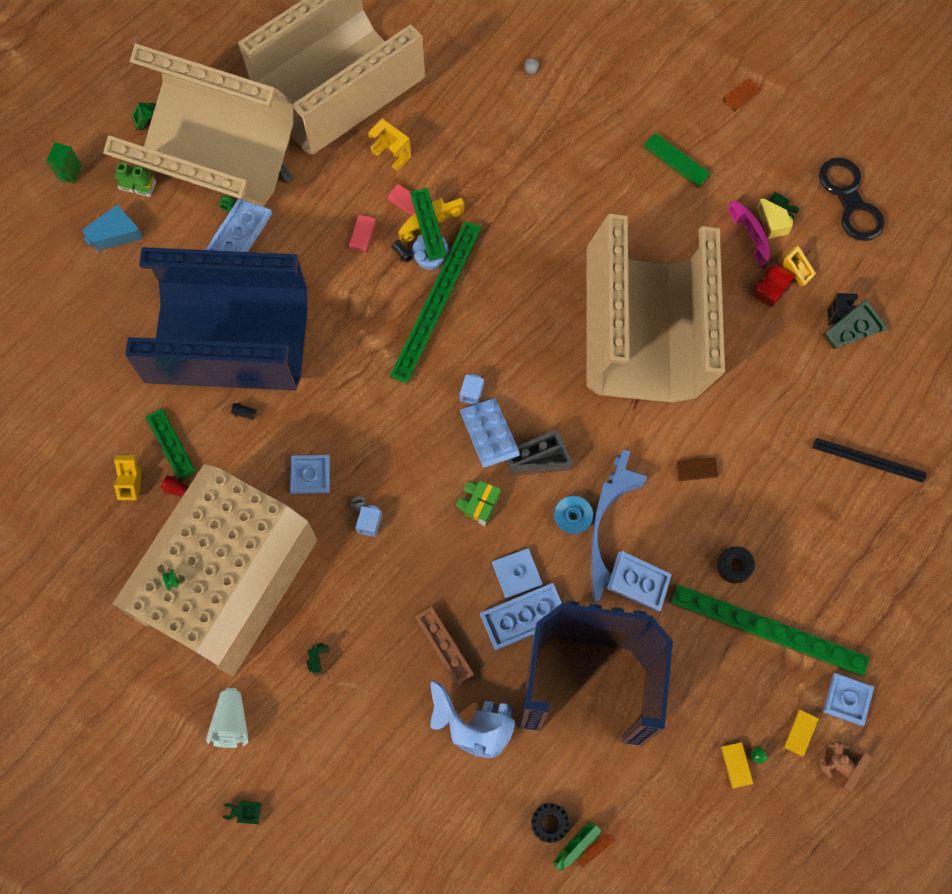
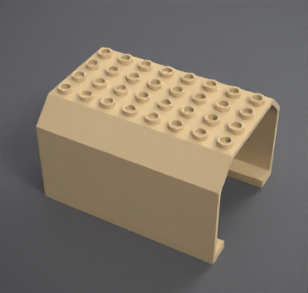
M301 0L238 42L249 80L274 87L295 102L293 104L295 124L291 137L305 153L312 155L425 78L422 35L410 24L387 41H384L375 32L363 10L362 0Z
M135 43L130 62L162 73L160 93L144 147L108 135L103 153L133 165L263 207L274 192L295 124V109L293 107L295 102L274 87Z
M608 214L587 246V387L598 395L669 403L695 399L725 373L720 228L701 226L699 228V249L689 260L667 265L628 260V216Z
M204 464L122 588L113 605L148 628L152 626L216 664L215 667L234 677L316 544L317 538L309 522L287 505L218 467ZM174 569L178 578L179 588L172 587L168 591L164 584L162 573H170V570Z

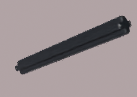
M816 438L813 442L814 449L915 481L924 482L927 477L925 471L820 438Z

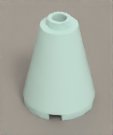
M226 688L225 691L220 693L206 736L208 744L212 741L214 742L213 746L235 748L237 743L243 742L242 746L248 743L242 696L236 688Z

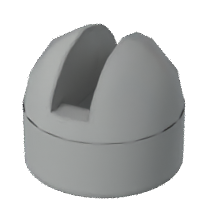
M527 59L524 65L525 71L528 74L536 73L539 67V63L534 59Z
M355 496L352 498L350 504L353 511L360 512L362 506L366 507V501L363 497ZM361 500L363 501V502H361V503H357V504L353 505V503H355V502H358V501H361Z

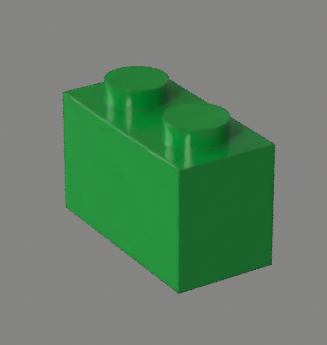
M54 142L47 157V163L59 181L75 183L82 167L71 146Z

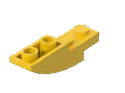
M442 198L432 202L438 224L445 221V219L458 217L464 213L462 198L444 204ZM416 214L412 215L398 231L399 240L402 243L410 242L421 235Z

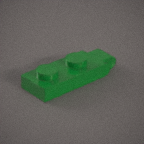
M588 821L558 853L557 858L553 861V866L562 871L566 866L571 865L574 860H578L588 845L593 844L598 839L601 830L597 825Z

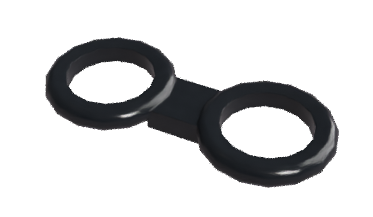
M832 158L826 161L820 168V184L826 191L838 195L844 208L841 223L845 232L856 240H873L884 229L885 221L883 214L874 205L863 202L857 190L862 176L856 164L845 158ZM833 166H843L849 169L853 175V183L843 188L834 186L827 178L828 169ZM858 210L871 213L876 220V228L868 233L858 232L850 224L849 218L851 213Z

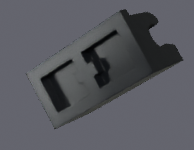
M837 293L827 308L828 326L837 323L841 315H846L849 313L848 311L856 308L852 304L858 299V294Z

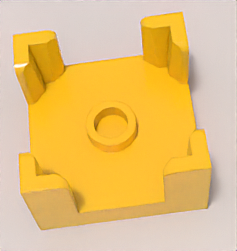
M381 119L368 132L369 138H376L379 135V139L370 148L371 153L379 156L386 148L390 149L395 157L399 156L392 164V168L398 172L411 158L410 139L387 121Z

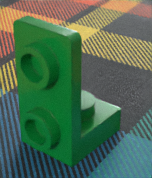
M137 103L132 114L136 130H143L148 120L152 119L156 103Z

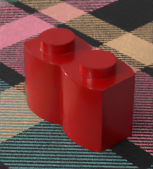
M778 264L773 268L770 266L764 275L766 278L763 281L760 279L754 287L756 290L754 296L771 307L777 303L795 278L794 274Z

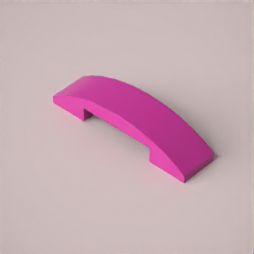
M733 200L730 202L727 211L735 224L741 222L744 224L757 246L753 254L763 269L769 260V245L765 232L755 216L746 207Z

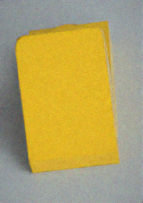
M795 246L784 258L782 267L795 275V279L800 286H805L816 274L799 246Z

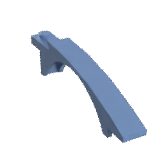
M624 449L621 455L617 454L614 463L617 466L616 472H611L608 483L604 482L594 519L591 546V582L593 602L597 605L603 588L608 587L611 574L606 569L599 553L597 539L599 522L611 503L621 495L643 487L647 478L645 475L625 469L630 451Z

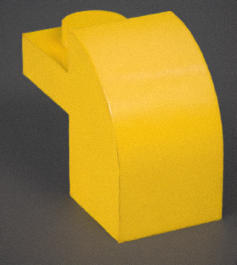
M116 455L114 463L117 478L114 488L117 500H137L141 486V468L137 466L135 455Z

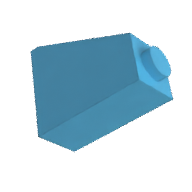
M118 205L82 230L86 236L83 238L90 247L94 246L97 251L143 238L138 227Z

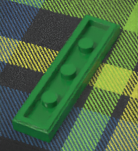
M654 133L644 144L646 150L697 188L710 177L711 173L657 133Z
M428 187L411 191V200L429 262L447 258Z
M163 408L145 416L177 479L181 481L196 473Z

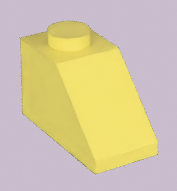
M760 199L757 211L767 238L771 239L788 235L793 227V219L788 215L787 210L766 199Z

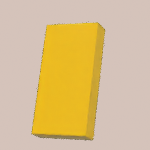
M798 710L783 748L804 757L819 719L802 710Z
M742 742L721 747L732 789L753 784Z

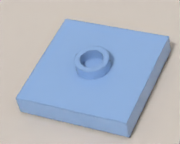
M330 455L291 456L290 493L330 494Z
M529 548L492 561L505 599L543 586Z
M833 673L823 713L859 726H864L874 686Z

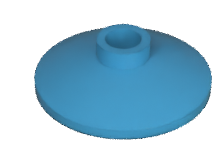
M569 496L563 498L556 505L554 519L562 531L569 534H579L590 527L593 520V510L585 499L578 496ZM575 514L577 518L572 520L569 516Z

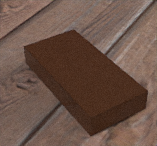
M715 458L677 461L676 463L679 481L718 477Z

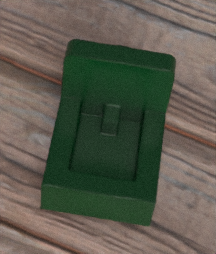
M324 643L315 644L312 646V649L308 650L309 660H306L308 671L313 672L314 676L323 675L319 655L330 652L329 646L324 645Z

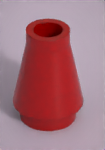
M169 475L165 477L160 489L164 490V493L183 497L189 488L175 476Z

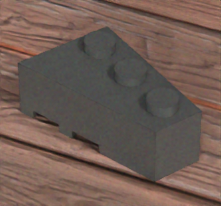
M557 430L518 445L517 448L520 456L505 460L511 475L572 470L573 462Z

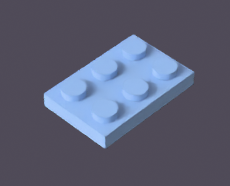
M621 551L618 552L607 589L659 612L662 609L672 574Z

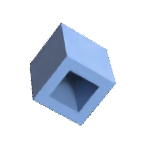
M466 374L460 392V401L472 405L478 404L484 388V379L476 374Z
M372 505L361 507L356 524L357 533L372 537L377 536L382 518L381 510L378 507Z

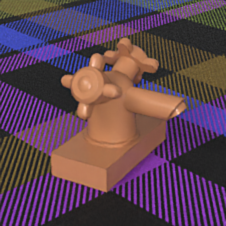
M841 742L830 743L828 747L835 748V754L829 762H825L823 757L819 759L821 770L829 778L832 777L830 770L834 768L845 775L838 789L845 794L851 793L872 757L867 753H861L853 762L848 756L843 755V749H849L848 745Z

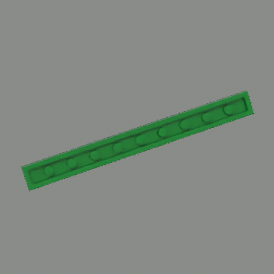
M464 221L398 357L390 378L408 385L480 235L482 227Z
M678 584L671 601L672 605L863 677L865 675L869 656Z

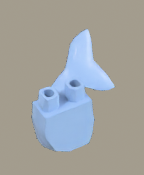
M432 681L431 693L434 709L430 727L438 730L449 724L453 744L477 757L491 759L501 754L510 741L514 730L515 720L511 718L513 707L501 703L496 713L498 705L485 701L482 711L477 710L472 720L467 724L454 710L452 701L444 686L437 681Z

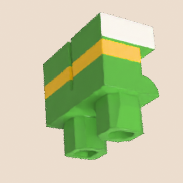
M122 162L118 163L114 179L119 180L118 188L151 197L156 185V180L151 171L138 166L126 165V163Z
M468 481L464 492L472 495L470 501L460 497L456 508L464 512L465 517L472 518L486 527L501 495V489L479 481L478 484Z

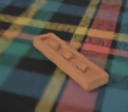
M431 606L415 616L416 621L456 686L473 677L472 670L433 607Z

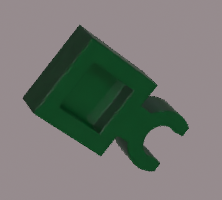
M774 192L769 199L770 202L786 209L792 219L795 216L790 212L797 214L800 210L797 206H790V200L777 192Z
M239 801V807L226 803L224 807H230L232 813L229 816L223 815V818L232 820L238 817L237 823L259 825L262 803Z

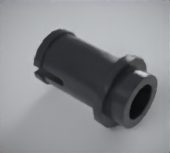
M396 240L391 248L400 256L402 262L407 263L413 258L412 250H408L401 240Z
M238 402L233 404L231 414H234V417L241 416L254 420L255 416L253 414H256L257 409L243 406Z

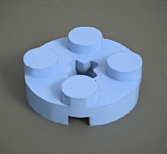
M422 235L418 236L412 249L414 260L424 269L434 270L439 268L440 265L445 263L447 258L429 262ZM442 237L446 254L448 256L449 248L445 238Z

